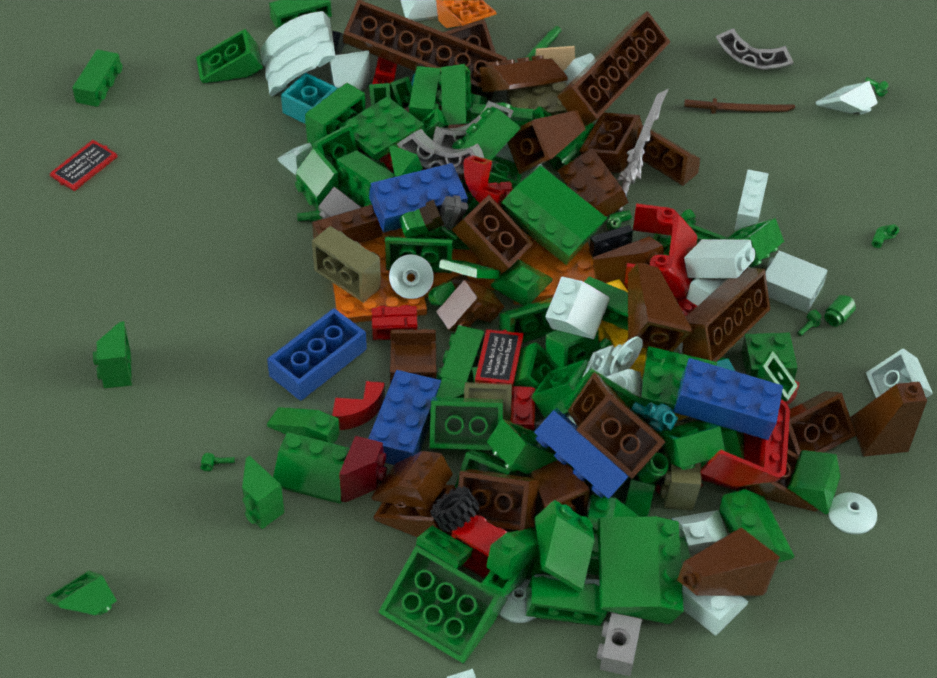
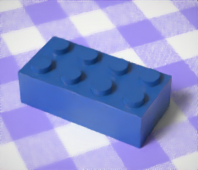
M453 163L373 182L370 185L369 199L383 233L402 228L399 218L403 214L426 206V202L433 199L440 210L445 196H460L461 203L464 202L466 204L468 197Z
M333 308L267 358L269 376L302 401L367 349L366 332Z
M689 358L682 374L674 412L769 440L777 423L783 385Z
M396 370L368 438L383 442V451L386 453L385 463L395 465L399 461L420 453L430 427L431 399L436 397L441 380Z
M556 408L535 430L534 433L537 435L535 439L545 448L550 446L556 452L554 456L562 464L565 465L568 462L574 468L572 472L581 481L587 479L593 485L591 489L599 497L603 498L605 495L609 499L629 476L576 430L578 426Z

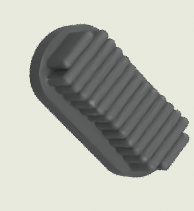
M445 196L439 210L444 222L442 227H446V230L451 231L454 225H457L463 219L468 209L466 203H461L460 196Z

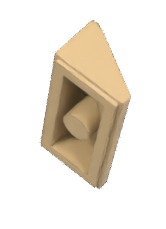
M575 46L536 49L535 56L543 55L544 59L552 58L565 71L575 59Z

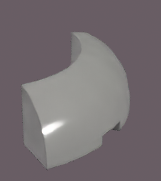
M734 28L716 36L721 47L733 59L745 66L760 70H777L794 64L786 46L776 49H756L742 40Z
M488 101L484 110L491 107L498 108L509 118H511L514 111ZM480 115L462 127L441 128L436 126L433 141L443 147L453 149L452 145L458 139L462 140L467 134L466 130L473 123L476 124L481 119Z
M422 129L397 143L399 148L417 154L421 165L427 169L453 163L457 174L464 173L465 158L472 155L484 158L478 143L464 149H450L432 141Z

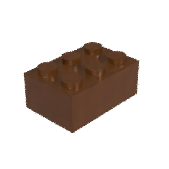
M593 148L557 170L562 182L606 217L629 203L623 188Z
M490 195L452 229L486 267L499 270L500 275L509 269L533 244L532 240Z
M474 469L460 471L458 487L462 488L464 486L468 488L479 503V510L475 512L476 515H481L495 527L513 530L534 528L539 479Z

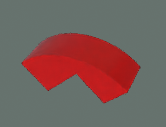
M474 155L465 158L464 177L473 197L480 203L490 195L501 207L502 201L506 198L507 191L487 186L492 161Z
M366 381L363 400L335 398L332 416L339 418V430H348L361 426L370 421L380 411L385 399V383Z

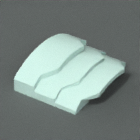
M323 11L309 13L290 20L275 30L263 44L260 50L261 61L265 66L270 96H274L287 88V84L296 77L315 69L317 66L320 68L336 58L330 18Z

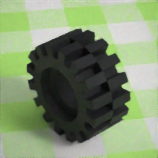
M464 486L462 488L457 487L455 491L454 489L450 490L449 494L445 493L442 495L443 498L436 501L437 504L432 506L431 515L444 532H450L451 529L455 531L458 526L460 528L463 527V523L470 522V517H475V512L479 510V503L469 489Z

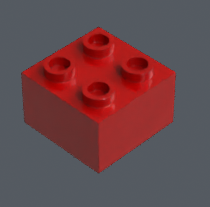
M475 515V517H470V522L463 523V527L460 528L458 526L457 530H452V537L473 549L472 556L462 565L485 579L491 571L486 567L490 546L507 532L503 528L490 524L481 515Z

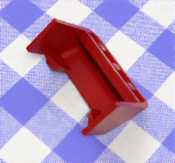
M636 203L633 231L672 236L669 256H653L650 260V266L660 269L674 297H687L692 278H688L684 257L696 246L697 234L676 210ZM627 263L624 283L627 290L628 274L636 264Z
M783 400L780 401L777 423L769 440L744 433V459L720 450L701 468L700 473L733 487L770 483L781 479L786 473L790 420L788 405Z

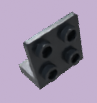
M630 225L591 236L589 252L592 258L632 243L633 229Z

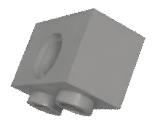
M611 612L610 621H604L602 637H606L605 644H599L597 659L601 660L600 670L631 676L642 619ZM614 642H620L623 645H616Z

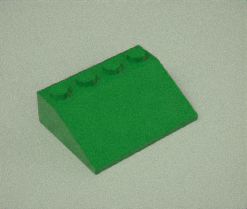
M541 165L519 183L501 203V208L521 230L565 265H568L589 241L590 237L607 220L606 216Z
M657 516L599 518L600 610L670 625L684 612L682 584L677 580L681 571L679 522Z
M415 546L378 613L464 664L496 621L508 598L482 588L481 582L424 549Z

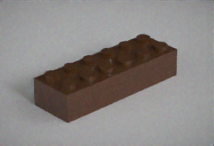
M746 268L737 279L728 278L686 316L691 326V333L682 342V353L684 355L717 362L770 311L765 269Z

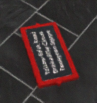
M92 140L49 174L50 177L60 182V185H65L75 191L115 160L118 155L108 149L106 145L103 146Z
M486 329L475 377L476 383L512 384L513 387L524 333Z

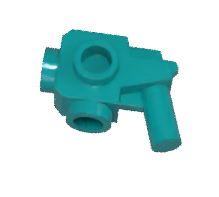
M635 402L631 407L633 412L647 419L646 423L658 432H662V430L671 431L678 420L673 410L665 404L655 405L654 403H649L644 407Z

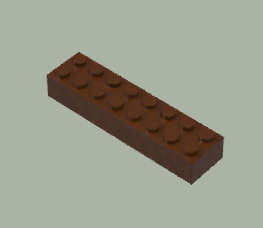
M357 0L343 33L342 43L362 51L368 50L370 54L416 71L417 66L441 68L465 64L471 74V93L488 97L490 101L494 91H482L480 67H487V62L500 61V65H502V60L507 59L505 56L362 0Z
M646 11L632 20L557 98L568 112L578 110L584 127L596 121L664 50L670 43V40L650 13Z

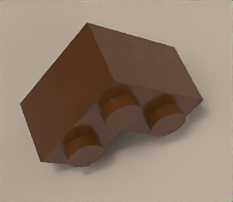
M464 280L436 312L450 331L456 332L458 325L471 327L476 319L491 323L498 317L504 306L492 289Z

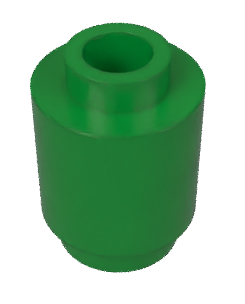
M839 295L826 309L825 321L833 327L843 325L856 310L854 300L849 296Z
M655 453L637 473L638 478L647 484L654 483L667 472L668 459L661 453Z

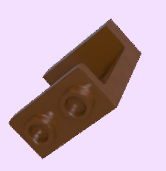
M391 330L390 384L396 370L436 379V330Z

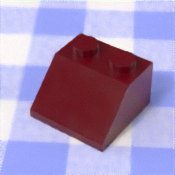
M355 436L339 473L342 502H349L377 490L380 481H384L387 467H384L386 453L383 451V442Z

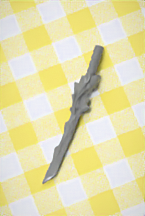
M669 89L657 94L635 148L627 152L629 155L627 158L629 165L619 174L617 182L623 181L621 187L626 197L630 184H634L636 178L641 179L642 157L645 153L643 148L645 142L650 141L651 127L653 122L659 119L660 108Z

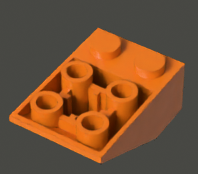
M436 0L438 21L446 28L463 26L497 14L483 0Z

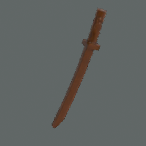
M713 98L712 102L684 100V107L710 109L711 114H715L716 110L787 112L795 109L794 104L717 102V98Z

